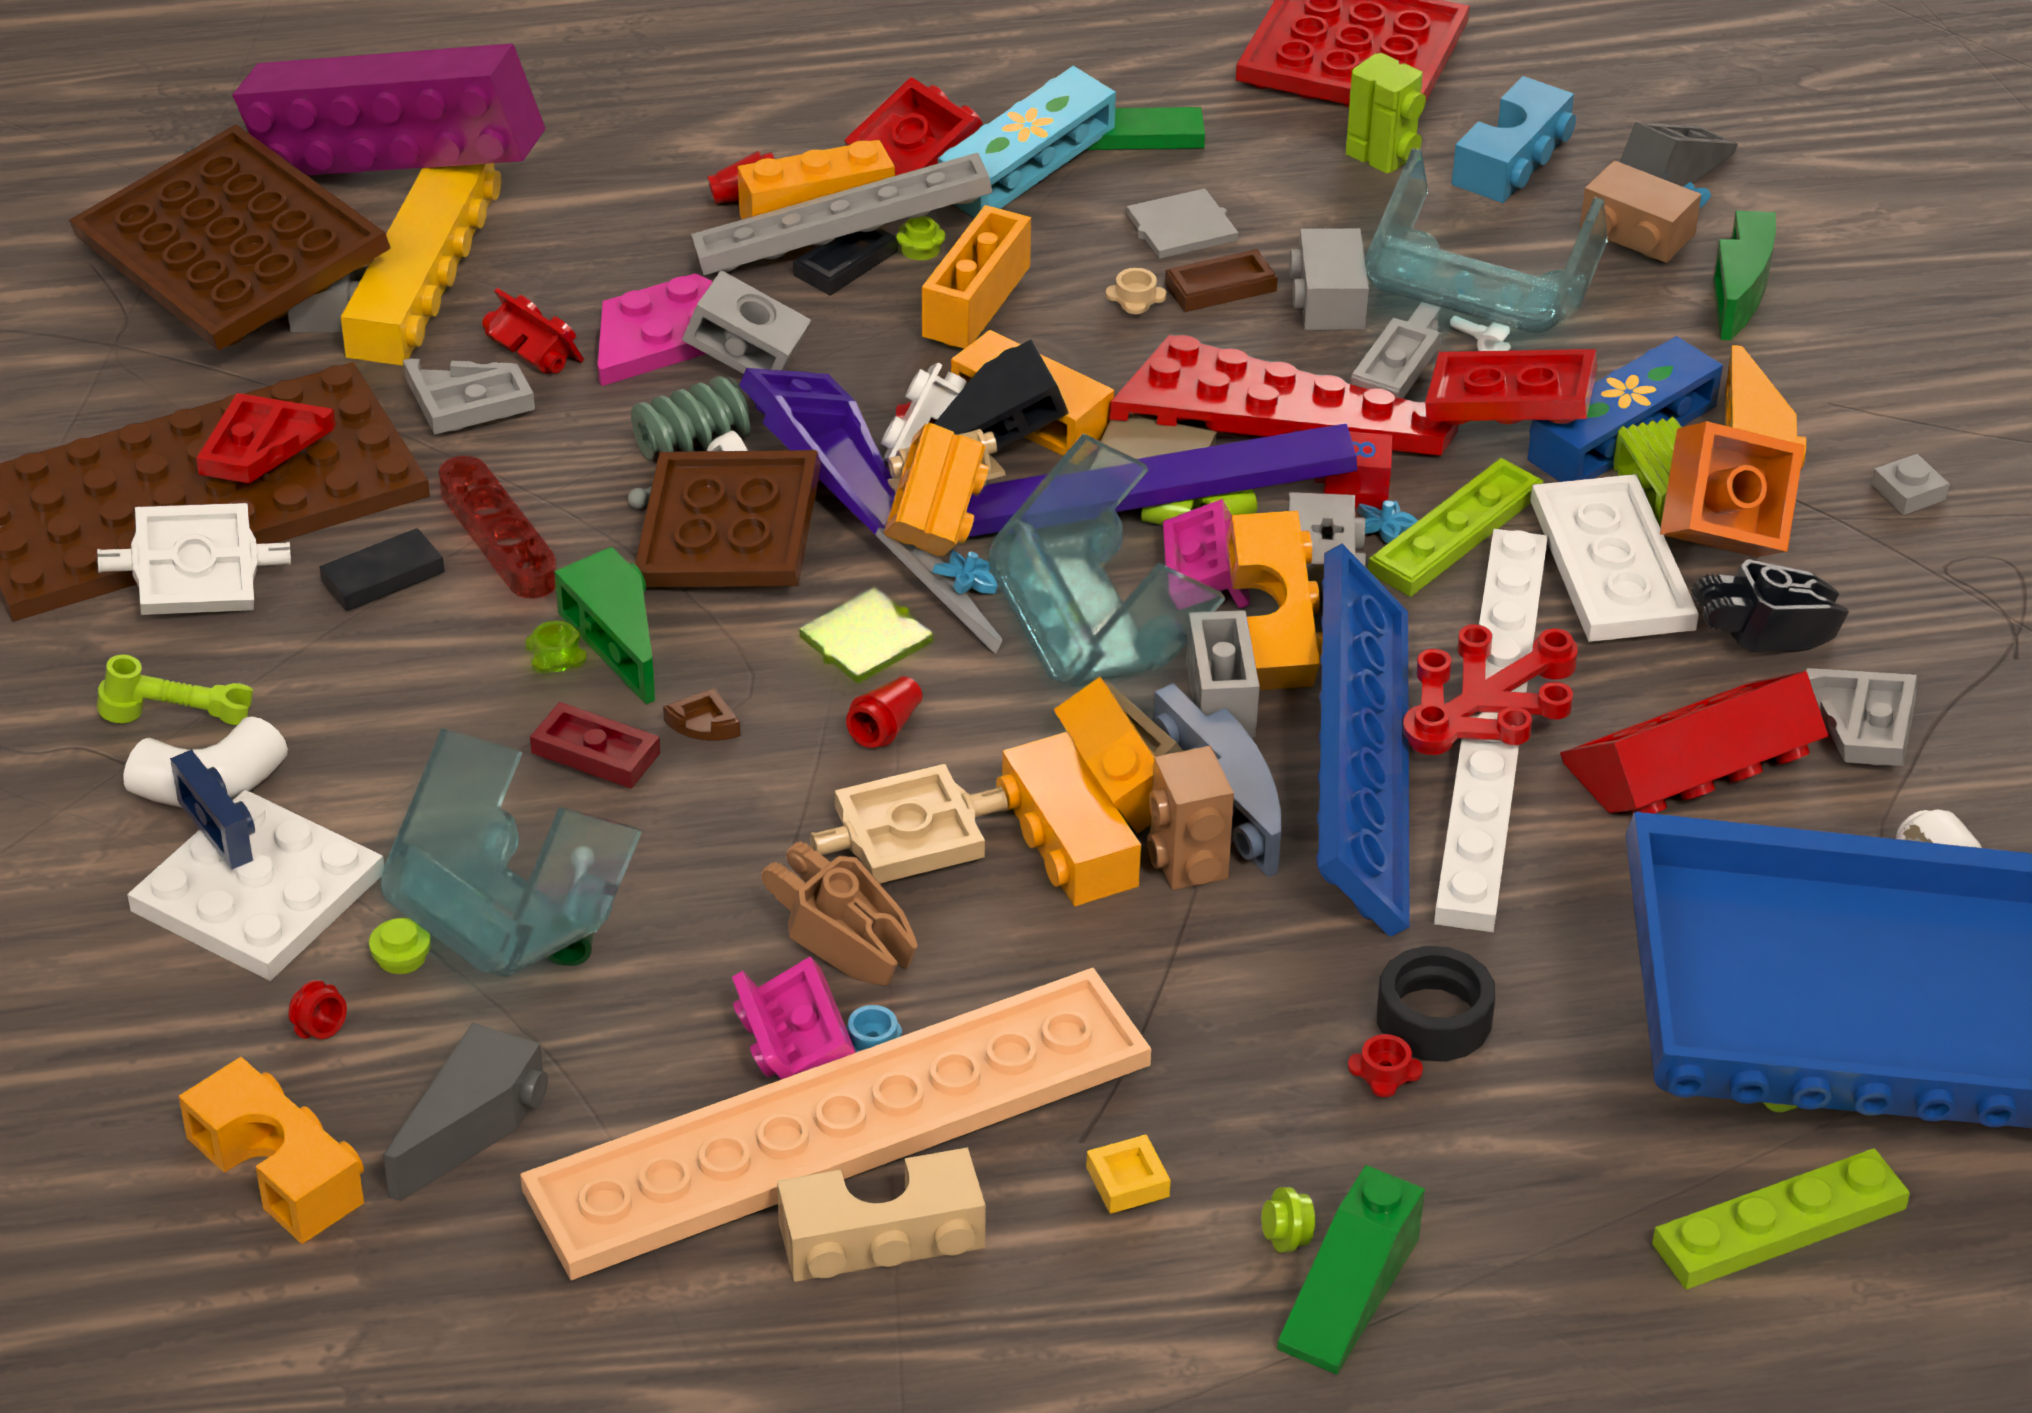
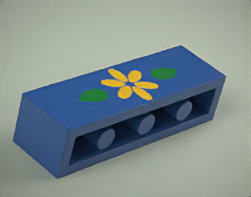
M1675 336L1595 382L1587 419H1576L1573 422L1564 424L1553 423L1549 420H1532L1529 430L1530 442L1527 460L1559 482L1594 479L1614 467L1613 461L1617 433L1622 426L1628 429L1632 424L1638 427L1642 422L1648 425L1652 420L1657 423L1662 418L1667 421L1673 416L1682 427L1716 407L1723 365L1678 336Z

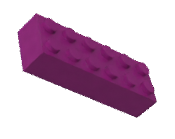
M513 43L257 63L232 94L248 133L306 175L521 162L525 160L546 129Z

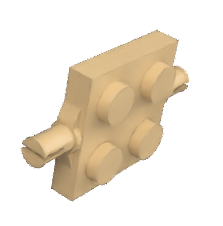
M946 764L937 765L834 790L835 809L843 826L820 832H811L810 842L814 851L817 850L821 855L849 849L860 859L862 865L880 884L984 858L985 840L975 823V817L1007 811V798L1001 786L969 795V793L954 782Z

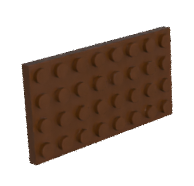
M354 362L341 366H331L320 372L292 380H282L274 385L243 393L334 409L336 423L333 431L251 483L228 481L221 478L199 475L196 457L236 394L191 409H181L173 414L142 423L128 424L121 429L93 437L76 439L71 443L37 453H27L16 459L0 463V598L12 622L137 585L133 577V571L98 573L97 549H131V543L136 533L135 507L247 503L249 528L256 539V544H270L430 497L428 479Z

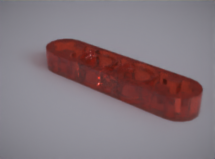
M457 456L445 461L440 466L438 472L440 492L443 500L510 590L517 596L533 599L552 593L556 588L554 571L557 570V561L554 553L487 465L479 458L473 456ZM473 485V488L468 490V486ZM482 508L499 509L490 514L474 513V511ZM505 538H519L522 540L511 545L497 543V541ZM528 562V568H523V564Z

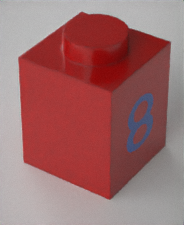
M1350 432L1356 453L1358 471L1314 478V483L1324 484V494L1355 495V508H1358V504H1365L1382 510L1383 502L1388 500L1393 435Z

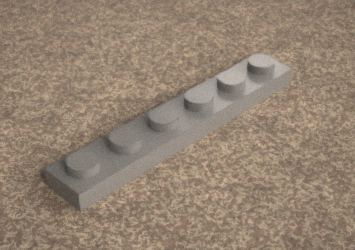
M974 153L691 234L703 275L714 272L719 273L720 270L730 272L745 263L763 258H779L786 254L787 251L808 245H824L830 243L836 237L857 231H873L885 223L906 217L919 218L927 215L931 210L948 205L968 204L980 196L993 192L989 175L979 153Z

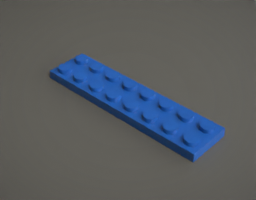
M1341 543L1324 553V579L1321 583L1323 589V616L1321 617L1323 641L1322 654L1320 655L1322 691L1319 694L1321 703V731L1319 732V742L1321 745L1320 771L1318 772L1320 799L1319 812L1317 813L1319 852L1316 856V862L1322 877L1329 884L1337 885L1354 902L1357 910L1365 919H1372L1388 936H1393L1410 927L1409 742L1403 732V718L1407 711H1409L1408 611Z

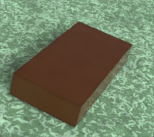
M1258 249L1174 267L1165 271V285L1184 312L1277 291L1278 276Z

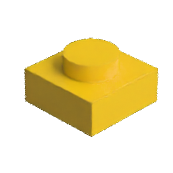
M1147 1135L1087 1151L1086 1168L1110 1214L1170 1197L1171 1180Z

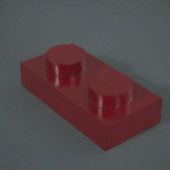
M559 702L530 736L532 754L631 789L661 753L659 736Z

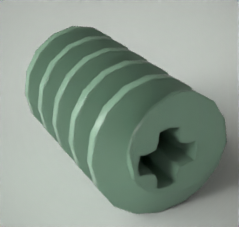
M722 376L712 378L707 385L702 382L691 385L689 391L684 389L673 391L669 398L664 395L655 397L650 405L646 402L635 404L631 410L633 432L642 455L648 461L653 460L654 452H658V454L659 452H674L673 446L677 445L680 452H693L692 439L695 438L700 447L706 451L712 442L711 433L715 432L716 436L719 437L731 431L730 426H734L742 438L750 436L751 432L746 399L738 383L730 376L728 378Z

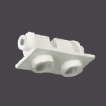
M940 363L930 366L928 372L919 369L905 395L906 398L912 400L909 409L903 419L897 416L893 418L882 438L881 444L888 448L883 460L888 462V458L896 456L897 450L910 447L914 434L925 423L928 424L931 418L937 420L961 392L967 381L951 372L947 373L945 379L937 376L942 367Z

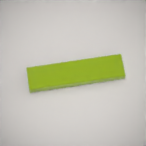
M1503 458L1498 459L1371 556L1368 562V570L1377 579L1409 597L1413 596L1493 533V529H1499L1530 505L1532 485L1543 484L1544 480Z

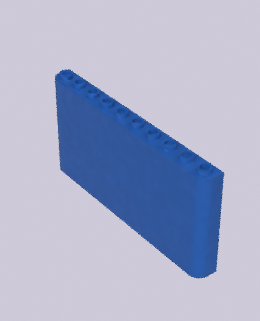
M1634 812L1627 828L1625 839L1654 1081L1660 1089L1677 1097L1684 1098L1702 1096L1733 1099L1746 1104L1764 1102L1796 1105L1802 1109L1827 1108L1858 1111L1864 1115L1889 1114L1920 1117L1926 1121L1952 1120L1981 1123L1988 1127L2014 1126L2032 1128V853Z

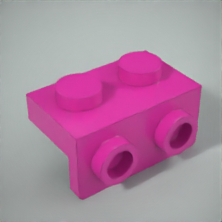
M811 956L760 987H757L743 970L732 976L740 999L733 1002L734 1009L747 1031L755 1035L757 1042L750 1045V1050L759 1068L768 1078L777 1074L782 1080L856 1053L823 971Z

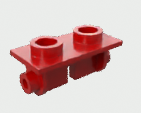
M496 288L494 292L502 305L496 311L487 313L483 318L482 327L485 329V334L488 338L512 353L524 342L516 351L520 358L545 374L551 372L559 373L564 368L568 356L580 363L584 361L583 356L573 342L577 338L575 332L563 320L556 316L548 320L542 316L537 306L525 296L519 295L515 299L501 289Z

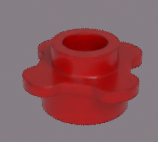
M1380 1034L1369 1038L1362 1047V1054H1353L1348 1060L1349 1072L1366 1080L1371 1087L1372 1093L1379 1097L1393 1096L1396 1093V1089L1407 1081L1419 1080L1423 1073V1065L1419 1060L1412 1059V1051L1408 1043L1400 1037L1390 1034Z

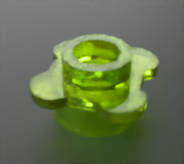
M564 621L542 623L525 640L526 649L531 651L534 656L531 661L532 668L540 673L559 672L569 667H579L587 660L586 651L580 649L578 645L580 641L579 631L573 625Z

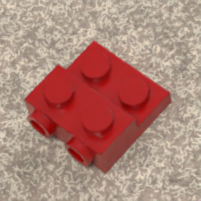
M910 77L862 122L844 142L848 146L857 141L880 140L895 166V176L938 164L940 156L949 148L955 147L977 132L983 126V122L970 107L963 105L960 108L952 103L937 86L930 85L927 87L913 77Z

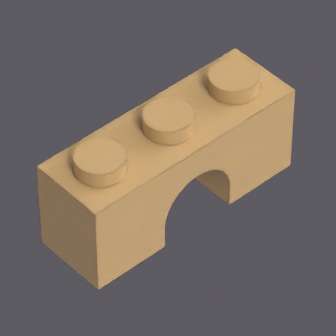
M968 1147L905 1158V1191L898 1198L885 1203H868L855 1198L847 1190L841 1170L777 1180L779 1226L794 1282L814 1278H830L842 1273L881 1266L892 1267L903 1262L943 1255H959L966 1251L985 1248L986 1205Z

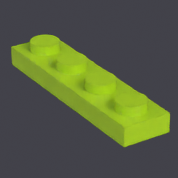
M1873 1148L1656 1226L1652 1245L1685 1290L1903 1211L1907 1207L1910 1192L1877 1150Z

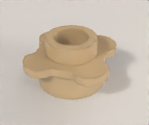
M1129 268L1117 275L1116 285H1110L1106 288V298L1120 303L1127 313L1142 314L1152 304L1164 302L1166 300V290L1162 287H1157V278L1151 271L1143 268Z

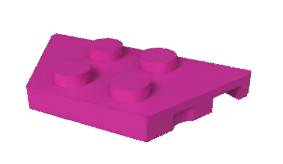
M695 273L676 277L665 283L641 290L629 291L621 296L604 300L602 303L597 365L600 385H608L705 355L706 353L686 343L682 338L698 302L713 281Z

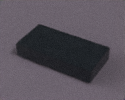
M881 228L869 232L857 231L836 237L830 243L818 245L793 261L794 276L831 296L897 253V238Z
M418 528L319 566L321 581L346 611L445 572L443 556Z

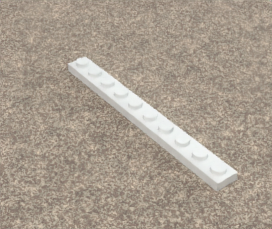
M1493 529L1479 625L1487 627L1493 636L1491 654L1486 659L1485 680L1532 652L1548 535L1532 534L1519 530ZM1528 681L1511 692L1526 693ZM1476 712L1470 717L1497 719L1498 713ZM1461 739L1436 903L1435 925L1494 933L1519 745H1509L1501 740Z

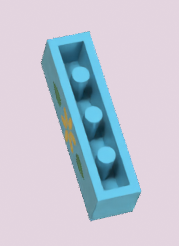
M1072 66L1056 78L1050 79L1043 87L1024 100L1015 103L1008 111L990 123L980 127L977 132L955 147L949 148L938 158V164L979 153L989 175L993 192L980 196L968 204L953 205L973 218L978 215L985 205L999 209L1007 205L1100 140L1102 135L1115 128L1116 92L1077 67Z

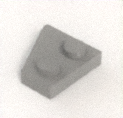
M420 359L403 360L405 379L434 435L447 431H458L467 426L496 419H506L516 414L535 410L534 393L517 363L492 362L489 364H477L472 361L452 360L450 364L451 371L421 369Z

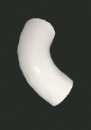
M252 716L244 718L219 743L204 749H192L207 769L215 767L226 785L228 795L232 800L244 789L250 792L267 779L286 758L288 752L285 739L280 732L270 723ZM152 738L143 739L132 750L126 762L123 774L126 790L157 803L182 808L177 800L170 758L189 750L173 747Z

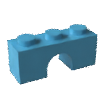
M1522 76L1500 100L1498 127L1478 121L1456 143L1451 185L1504 203L1517 188L1521 189L1526 185L1530 175L1540 164L1545 165L1548 162L1553 150L1562 141L1567 142L1571 137L1576 124V115L1572 114L1574 93Z

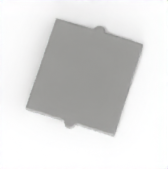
M1205 188L1127 206L1126 214L1137 228L1138 238L1145 239L1158 259L1238 241V231L1226 217V208L1219 207Z

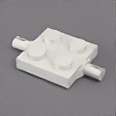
M247 503L135 507L136 533L131 543V549H97L98 573L133 571V577L139 586L141 615L254 610L253 580L257 572V566L291 565L290 542L256 544V539L249 528Z

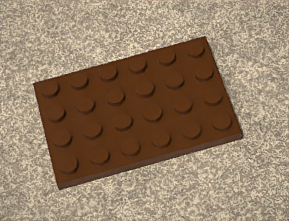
M237 124L69 219L76 237L218 351L239 343L250 332L270 320L284 316L292 307L312 295L326 291L332 283L356 269L368 266L373 262L374 258L391 249L383 230Z

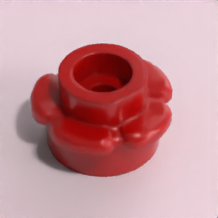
M312 980L303 985L292 997L288 1018L291 1023L295 1024L293 1030L299 1037L308 1039L313 1036L317 1039H327L336 1034L342 1027L347 1015V1004L334 985H325L322 980Z

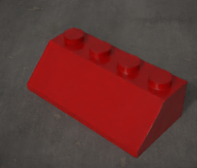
M1807 671L1742 684L1560 752L1564 765L1608 813L1631 810L1632 814L1634 812L1655 814L1667 809L1665 802L1667 797L1680 793L1682 800L1699 797L1716 790L1713 780L1728 775L1729 781L1735 782L1762 773L1763 769L1760 762L1775 757L1777 764H1782L1810 754L1807 744L1828 737V733Z

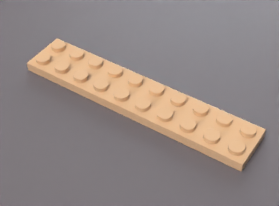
M1090 968L520 1174L522 1192L570 1280H574L778 1204L777 1180L835 1170L842 1171L843 1179L852 1177L1148 1067L1151 1063V1048L1095 969Z

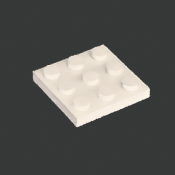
M244 789L233 799V802L242 801L252 816L255 833L250 835L249 838L253 861L231 870L199 830L127 895L131 912L271 981L385 873L384 859L382 855Z

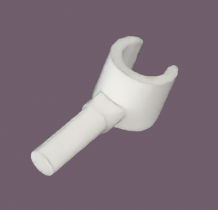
M1453 316L1450 320L1451 328L1474 336L1478 340L1477 347L1479 351H1509L1511 348L1508 342H1503L1510 333L1508 324L1502 320L1493 322L1489 327L1478 325L1458 316Z

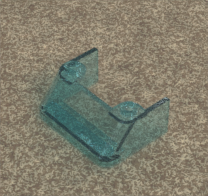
M1412 148L1366 254L1365 265L1367 275L1374 287L1384 292L1530 333L1547 331L1573 315L1580 308L1608 241L1604 199L1594 197L1564 271L1553 270L1540 277L1440 250L1437 240L1432 235L1413 229L1429 191L1422 150Z
M1084 433L1001 529L989 551L990 568L1044 670L1051 679L1069 687L1090 684L1098 677H1101L1104 681L1105 679L1118 678L1167 665L1187 643L1189 613L1214 612L1225 600L1222 592L1158 562L1130 596L1122 602L1103 567L1119 551L1123 541V525L1115 509L1147 473L1148 468L1145 463Z
M441 728L382 873V893L388 903L479 971L501 977H509L594 933L602 926L611 913L613 900L642 831L633 826L559 806L527 882L507 868L510 858L517 849L519 835L513 816L501 808L522 752L512 747Z

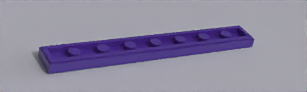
M1345 423L987 484L982 488L978 496L971 494L966 512L973 514L974 520L968 537L1358 471L1356 453L1348 425Z

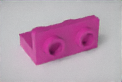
M1223 499L1163 521L1167 590L1176 607L1198 599H1205L1225 589H1228L1239 609L1250 605L1249 588L1232 589L1226 536L1232 514Z

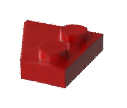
M236 393L196 457L199 475L221 478L228 481L251 483L333 431L336 426L334 409Z

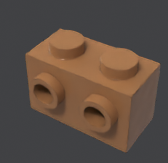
M1613 160L1585 187L1580 229L1595 234L1605 241L1615 242L1638 251L1648 258L1658 259L1667 263L1696 233L1701 194Z
M1211 745L1154 757L1152 791L1149 793L1151 828L1150 834L1147 836V848L1153 867L1155 869L1162 868L1172 890L1228 879L1234 792Z

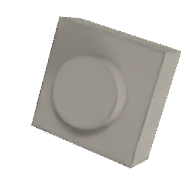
M1918 454L1875 468L1871 486L1902 515L1945 501L1950 485Z

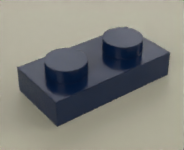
M192 749L170 758L179 804L229 868L233 870L253 861L249 838L250 835L255 833L252 816L242 801L234 803L229 797L226 785L215 767L207 769Z

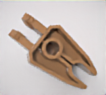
M800 841L799 843L796 842L786 852L787 863L790 864L791 869L796 874L788 871L787 867H784L782 863L778 864L777 862L770 863L761 872L762 883L766 886V889L791 911L788 919L789 938L849 977L876 985L887 986L891 983L897 964L905 969L911 965L918 945L903 910L856 857L838 856L832 862H829L817 850L814 851L812 846Z

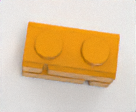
M925 423L912 438L883 534L904 544L915 545L916 548L936 556H945L956 544L963 545L968 538L974 520V515L966 512L971 494L979 495L988 474V465L981 463L986 448L984 443L963 435H955L953 431L935 424Z

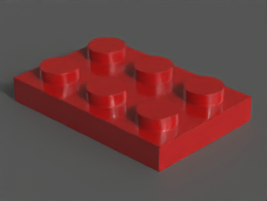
M1596 349L1439 352L1425 400L1426 420L1443 421L1449 425H1461L1469 421L1495 420L1501 424H1515L1523 420H1549L1553 423L1564 424L1573 422L1576 419H1587L1597 372Z

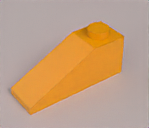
M1732 345L1725 383V426L1805 445L1801 468H1803L1806 454V437L1797 436V414L1744 347Z
M1098 677L1053 710L1109 798L1138 834L1151 825L1149 793L1152 791L1153 765L1154 757L1156 756L1103 679Z

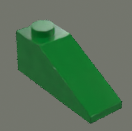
M611 546L554 571L558 614L646 705L655 701L653 657L643 594L646 591V584L640 569L634 563H628Z
M1368 1165L1364 1166L1337 1209L1278 1339L1277 1350L1337 1375L1419 1240L1425 1188Z

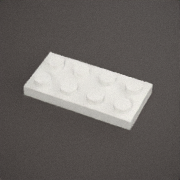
M1636 474L1532 485L1531 504L1544 535H1548L1547 543L1588 642L1696 630L1699 613L1663 535H1660L1661 528Z

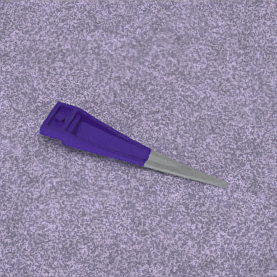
M746 368L739 386L755 402V408L765 415L762 423L789 450H818L821 462L819 480L996 654L1002 643L1000 635L975 606L966 593L959 594L954 589V577L932 572L935 564L944 563L940 556L920 550L915 545H907L883 534L896 493L888 484V479H891L892 476L868 430L856 401L829 374Z

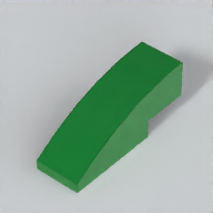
M1736 210L1731 239H1719L1713 285L1720 340L1731 341L1749 322L1764 296L1776 236V212Z

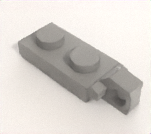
M1422 301L1408 321L1393 317L1352 373L1350 384L1366 389H1384L1393 393L1395 398H1404L1439 349V344L1442 340V333L1438 332L1440 328L1438 326V317L1441 306Z

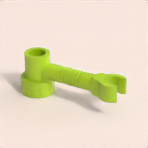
M124 654L113 656L108 660L105 679L98 687L97 711L104 719L114 723H129L138 719L143 712L144 699L154 701L161 700L162 702L167 701L168 703L172 702L173 704L178 703L186 707L189 705L192 708L207 710L211 716L219 717L227 724L238 725L248 716V709L251 706L253 695L252 688L240 683H232L226 686L215 685L209 688L198 685L192 686L191 684L187 685L186 683L181 684L180 682L175 683V681L170 682L169 680L164 681L161 678L141 675L142 666L140 661L133 656Z

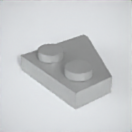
M1806 669L1824 724L1844 762L1877 766L1904 765L1917 697V675Z

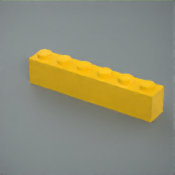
M494 163L422 168L386 233L391 249L374 258L373 262L369 264L341 315L346 358L403 366V360L409 359L415 346H421L425 336V327L430 317H435L439 312L441 296L445 288L453 285L457 266L462 257L468 256L472 237L476 229H481L484 226L489 204L492 200H497L499 197L501 173L495 170Z

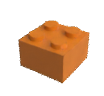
M1708 421L1678 428L1660 535L1753 557L1788 552L1805 445Z

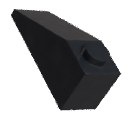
M1032 339L1017 347L1004 350L998 357L984 363L934 424L953 431L955 435L981 429L983 433L992 432L998 451L1069 414V411L1057 383Z

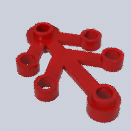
M1478 624L1464 626L1458 634L1457 648L1458 654L1463 658L1462 694L1444 704L1443 684L1447 683L1451 676V656L1440 649L1422 651L1417 658L1416 672L1418 680L1422 682L1421 705L1411 708L1403 718V732L1408 739L1409 745L1415 751L1426 755H1438L1447 752L1457 738L1501 740L1509 745H1520L1530 739L1532 727L1531 714L1542 715L1553 720L1569 716L1572 711L1573 691L1564 683H1545L1540 687L1539 693L1511 691L1537 675L1551 680H1561L1571 676L1576 670L1578 653L1577 644L1571 634L1557 628L1543 631L1534 641L1532 652L1485 680L1486 659L1490 656L1492 649V632L1487 627ZM1476 712L1498 713L1497 719L1470 717Z

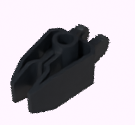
M1750 559L1741 564L1735 576L1707 574L1704 577L1701 576L1699 580H1695L1696 583L1692 585L1693 589H1691L1695 602H1698L1699 606H1704V612L1702 613L1706 624L1710 628H1715V630L1720 628L1722 631H1730L1737 643L1751 652L1813 649L1834 639L1849 613L1847 608L1835 603L1839 596L1838 591L1812 572Z

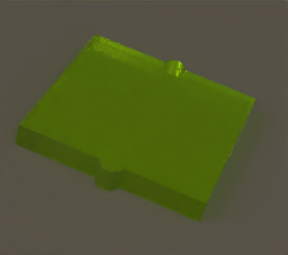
M876 588L869 590L799 629L800 638L823 655V662L825 664H834L857 684L933 642V633L910 616L907 607H899Z

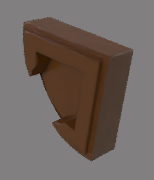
M715 688L663 706L666 724L684 736L706 741H720L741 736L739 719Z

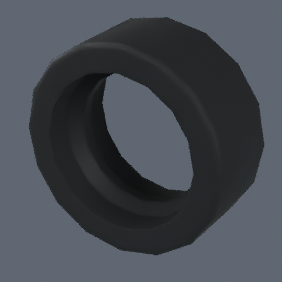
M1422 946L1405 950L1388 962L1380 975L1377 1000V1025L1382 1034L1400 1037L1410 1046L1413 1057L1427 1061L1446 1062L1466 1057L1484 1044L1492 1030L1495 1007V982L1482 963L1470 954L1443 946ZM1423 989L1443 990L1459 996L1471 1008L1463 1014L1447 1018L1429 1017L1413 1011L1401 1001V998L1411 992Z

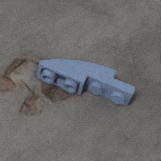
M1174 683L1155 691L1154 716L1152 718L1155 724L1176 741L1183 751L1211 745L1234 792L1231 841L1235 844L1240 855L1246 860H1251L1268 878L1278 874L1281 809L1277 788L1270 769L1255 742L1226 707L1206 716Z

